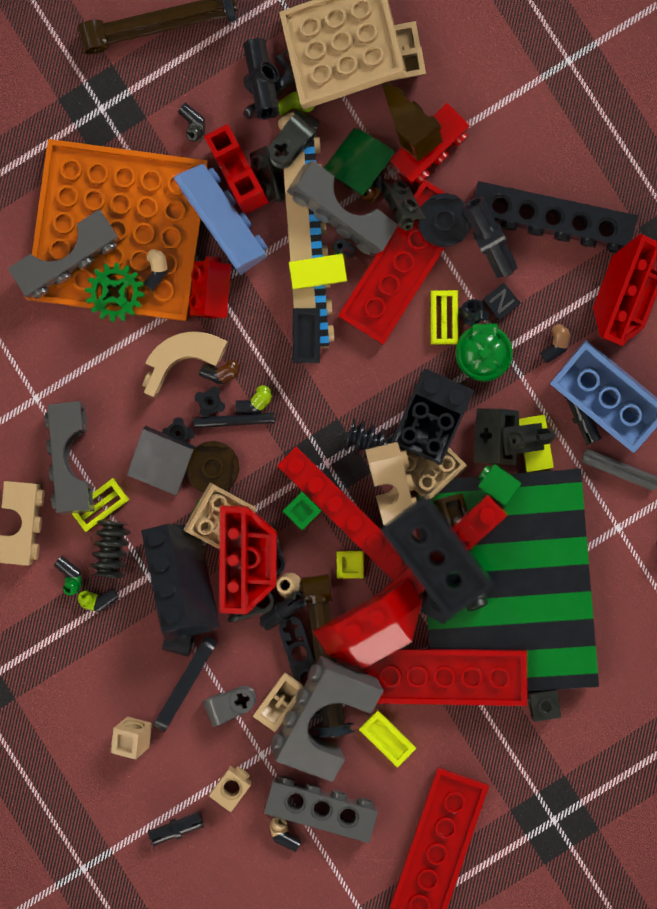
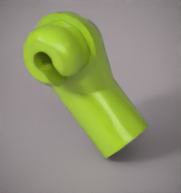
M291 92L278 102L280 116H283L291 109L311 112L315 107L303 109L298 92Z

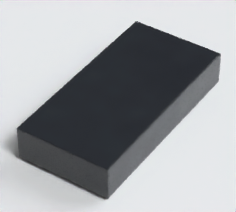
M293 308V364H320V308Z

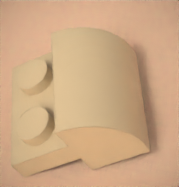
M416 21L395 25L407 75L390 81L426 75Z

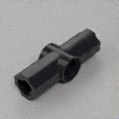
M259 37L248 39L243 44L249 72L244 77V85L253 95L257 118L263 120L275 118L280 114L274 85L279 80L278 70L270 63L266 40Z
M476 197L469 200L463 206V210L474 230L473 235L482 254L486 255L497 278H505L513 274L518 268L517 263L506 244L508 241L499 222L495 221L484 197Z

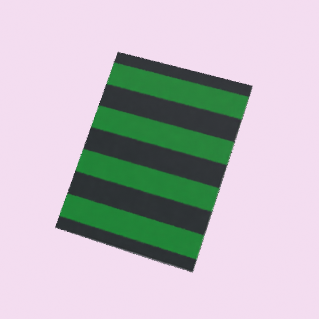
M581 469L511 474L522 482V485L506 506L496 500L507 512V516L477 542L476 546L470 549L494 581V587L486 592L488 598H486L488 605L470 612L465 607L447 620L445 624L427 615L429 649L527 650V691L599 687ZM478 477L456 478L433 500L463 493L468 511L487 492L478 487L482 482ZM417 493L418 500L419 498H421V496ZM420 527V539L425 540L428 537V532ZM449 573L447 580L453 584H458L457 574L459 573ZM425 589V600H426V599L428 598V596H429V593H428V592L426 591V589Z

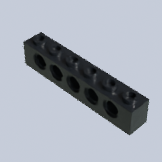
M481 181L477 182L473 197H484L495 221H498L503 229L516 231L517 227L528 230V234L534 236H543L546 233L554 235L553 239L562 242H569L570 239L580 241V245L590 248H596L597 244L606 246V250L617 253L633 240L638 216ZM496 201L503 202L506 205V212L502 214L496 213L493 210L492 204ZM521 207L530 208L533 213L532 218L523 219L519 214V209ZM547 213H555L559 218V223L557 225H550L545 218ZM574 218H580L584 221L585 229L583 231L574 229L572 226ZM600 224H607L611 228L610 236L605 237L600 234Z

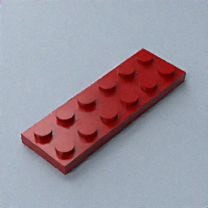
M424 179L414 197L421 208L424 202L433 195L446 192ZM415 219L412 229L408 231L397 226L384 250L377 253L338 317L384 345L445 248L432 246L424 240L419 232L417 219Z
M400 648L363 668V673L376 677L384 690L377 704L527 706V650Z
M437 767L389 909L448 908L489 784Z

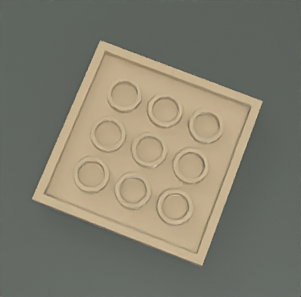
M311 0L279 12L298 96L303 109L407 75L388 0Z

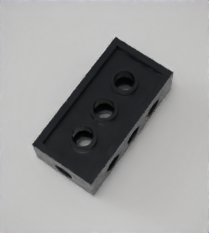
M427 493L382 526L381 532L448 620L494 587L492 578ZM417 527H422L428 532V537L425 540H418L414 537L413 530ZM433 550H440L445 554V559L442 562H435L431 559L430 553ZM452 572L459 573L462 581L458 584H451L447 580V575Z

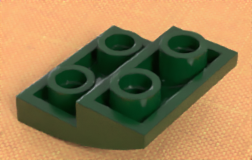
M353 128L324 166V169L349 190L363 196L371 188L373 181L380 172L389 164L395 152L379 140L361 130Z

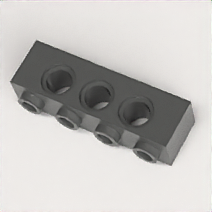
M280 775L279 778H273L264 814L366 843L370 842L378 814V808L373 805V801L361 797L358 798V801L347 798L348 794L337 790H332V793L321 791L322 787L313 783H306L305 786L296 784L295 779L288 776ZM292 794H299L303 798V803L299 806H293L289 803L288 798ZM319 801H324L330 808L325 813H318L314 809L315 804ZM344 809H352L356 815L352 820L346 821L341 818L340 814Z

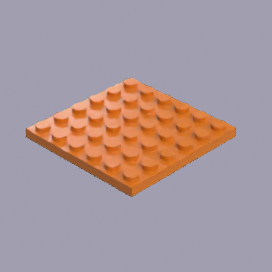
M48 139L32 255L43 261H58L68 256L77 243V223L99 209L103 212L121 241L116 243L118 247L106 255L101 253L94 257L95 262L83 270L79 267L71 272L72 277L64 283L58 285L56 282L48 287L49 292L38 299L26 297V300L92 309L95 304H88L86 302V299L91 297V294L86 293L85 288H92L88 278L95 279L97 277L95 269L102 273L105 271L104 264L114 269L115 263H119L121 270L127 265L131 268L130 275L135 272L139 275L135 281L144 283L152 272L150 261H147L146 258L150 250L156 249L163 252L166 256L168 274L155 291H152L146 285L139 289L140 292L145 294L144 298L138 299V302L142 304V308L134 307L133 310L136 315L187 322L189 298L192 288L191 272L196 261L201 218L179 188L174 177L201 164H204L208 170L209 161ZM120 275L109 276L110 280L116 281L124 278ZM101 284L98 288V299L102 295L103 286ZM132 287L128 291L127 300L129 302L131 301L133 296ZM111 288L112 295L110 297L119 298L120 294L118 291L120 289ZM111 305L106 309L117 311L122 308L119 305Z

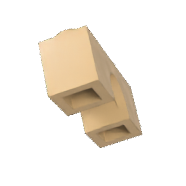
M398 442L365 450L374 486L382 484L393 485L389 492L376 496L383 526L417 501L416 497L411 498L410 491L414 490L411 474L406 475L405 468L409 467L406 451L400 452Z
M4 481L2 508L15 510L22 519V526L15 535H0V563L29 566L34 564V560H38L39 544H36V533H40L42 527V517H38L39 506H43L45 496L44 490H41V484Z

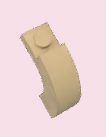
M186 332L168 338L153 350L146 361L147 365L155 369L153 373L149 371L142 385L146 387L144 393L157 398L168 372L176 363L182 360L199 359L218 368L229 343L224 339L204 332Z

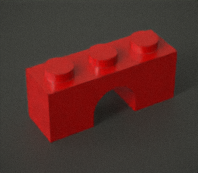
M448 103L433 116L441 125L440 132L443 140L441 144L419 162L402 147L389 161L388 165L410 187L416 182L420 185L431 174L428 170L435 163L438 166L441 165L450 155L447 151L454 144L459 147L469 136L466 132L470 125Z
M228 123L205 135L204 138L244 214L246 215L269 203Z

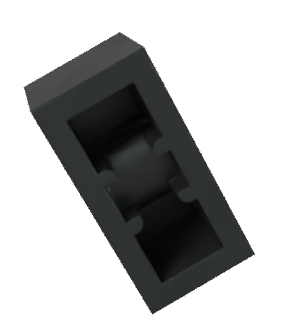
M477 408L474 463L516 465L517 454L505 455L502 428L518 426L519 411Z

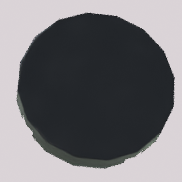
M441 193L433 195L424 202L421 210L425 219H417L419 232L425 241L432 246L447 248L453 247L464 240L470 231L471 224H469L464 214L463 206L465 203L461 198L453 194Z

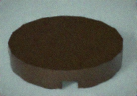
M217 441L203 442L194 449L186 471L187 477L200 492L204 493L209 483L226 491L238 479L240 471L239 459L234 450L225 443Z

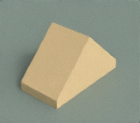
M284 672L271 688L253 717L276 732L283 722L287 711H291L294 706L298 690L304 686Z

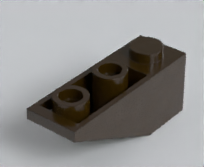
M384 82L382 84L400 145L419 162L443 142L440 132L441 125L435 117H428L417 102L409 101L399 87L394 88L388 82Z

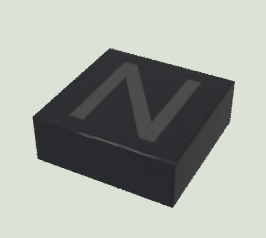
M502 283L482 300L499 321L521 304L505 283Z

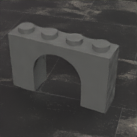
M320 656L318 662L310 668L306 684L298 690L296 702L291 711L289 710L285 714L283 726L279 733H276L272 738L270 747L275 761L333 782L345 761V757L340 746L308 733L309 721L317 710L332 703L347 704L371 714L384 691L378 679Z

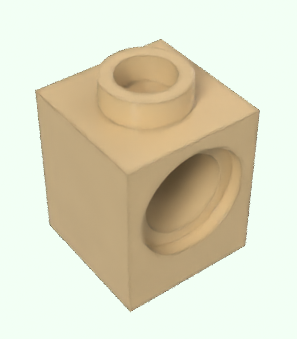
M126 717L113 729L111 753L136 760L149 748L152 723Z
M229 766L211 790L209 797L229 812H232L251 785L252 781L248 779L250 775L238 766L235 769ZM229 780L236 781L240 789L234 793L228 792L225 788V783Z

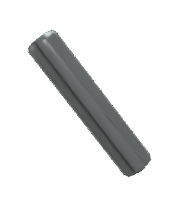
M586 449L582 455L581 462L649 490L657 488V476L590 449Z

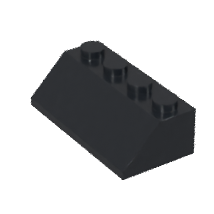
M165 524L141 530L161 633L167 642L221 629L202 540L184 531L183 529L186 525Z

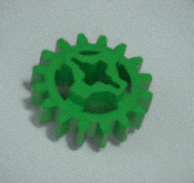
M115 263L114 269L104 264V272L101 273L95 269L97 277L95 279L88 278L92 288H85V292L91 294V297L86 299V302L88 304H95L91 311L94 314L101 311L100 318L102 320H105L109 315L112 323L116 322L118 316L125 322L127 313L133 317L136 315L133 310L134 307L142 308V304L138 302V299L145 297V294L139 291L144 284L143 282L135 281L139 275L137 272L130 275L131 268L127 265L121 270L119 263ZM120 275L124 278L116 281L110 280L109 276ZM101 284L103 286L102 295L98 299L97 293L99 285ZM113 287L117 290L120 289L118 291L120 297L117 299L114 296L110 297L112 295L110 290ZM132 287L133 296L131 301L129 302L127 300L128 291ZM111 305H119L122 309L112 311L106 308H109Z

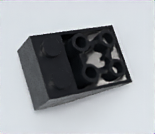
M424 368L391 443L398 442L399 447L441 465L474 390Z

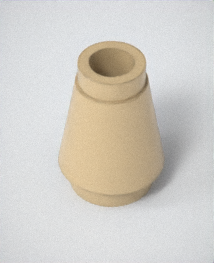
M294 573L281 575L276 585L278 594L286 599L295 591L301 593L303 589L301 578ZM285 580L290 583V588L286 591L283 586Z

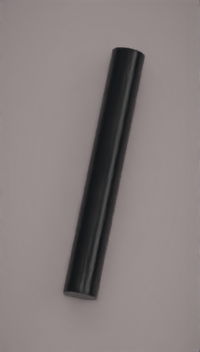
M274 413L197 417L193 418L194 428L270 424L275 423Z

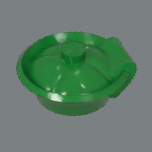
M498 324L472 325L471 328L461 335L456 346V360L460 369L468 377L477 381H491L499 378L507 371L512 361L513 349L508 336L498 328Z

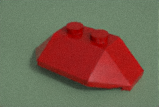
M639 234L612 256L593 305L600 337L623 346L627 343V340L645 328L657 297V241Z
M220 505L219 613L248 614L277 585V531L248 506Z
M408 578L317 628L313 632L328 656L365 668L412 642L422 601Z

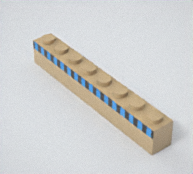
M319 137L314 138L288 168H284L290 262L328 256L327 245H322L321 234H326V223L318 220L314 216V212L308 207L300 206L294 202L293 196L287 193L288 188L302 166L312 160L316 162L315 154H321ZM284 149V151H282V153H283V156L286 157V156H287V155H286V150ZM330 284L293 290L294 308H320V349L329 348V342L334 341L333 325L328 326L327 315H332L331 298L326 299L325 288H330Z

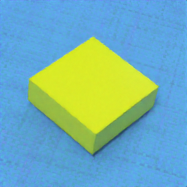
M337 551V579L364 578V551Z

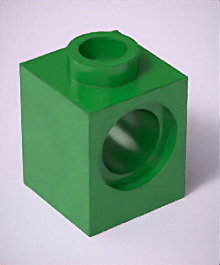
M494 464L492 468L487 465L478 477L482 481L478 487L504 506L508 504L522 485V482L497 464Z
M303 491L283 510L301 530L322 511Z

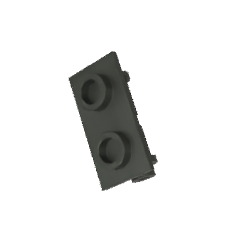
M268 145L249 153L253 173L268 202L274 201V203L284 201L286 194L282 178L274 177V173L280 172V169L271 163Z
M383 179L386 187L384 199L387 201L392 212H396L394 216L399 228L408 231L412 229L415 219H425L406 181Z
M542 423L502 428L505 455L544 450V445L552 443L555 439V433L549 428H542Z

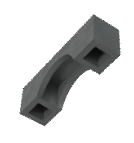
M313 160L303 165L287 190V193L293 196L294 202L300 206L308 207L314 212V216L318 220L329 223L336 228L335 231L341 237L356 243L357 248L361 252L368 255L382 252L398 224L378 209L362 216L353 215L345 211L339 205L334 195V176Z
M100 209L77 223V243L72 252L65 258L58 261H43L29 254L7 268L27 298L31 299L34 297L38 299L49 292L48 287L57 282L58 285L64 283L72 277L71 272L79 267L81 270L89 267L95 262L94 257L101 253L106 255L118 247L116 243L121 240Z
M80 401L48 404V412H45L44 418L46 428L50 429V439H47V451L49 455H52V466H49V477L51 482H54L55 492L51 494L52 507L56 509V513L62 515L94 511L92 484L77 478L69 464V451L73 442L80 435L88 431L86 405Z

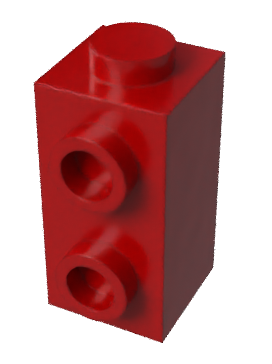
M206 256L205 261L194 262L191 272L192 288L189 298V316L208 319L227 318L231 264L221 263V258Z

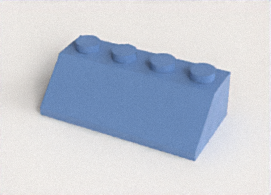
M201 164L174 177L179 188L240 276L267 258L264 250L268 247L259 234L254 237L248 229L252 226L251 222L244 212L241 214L237 213L233 207L237 204L228 190L225 192L221 190L218 185L221 179L213 168L207 170L205 165Z
M587 339L582 342L550 382L555 389L633 453L657 428V397Z

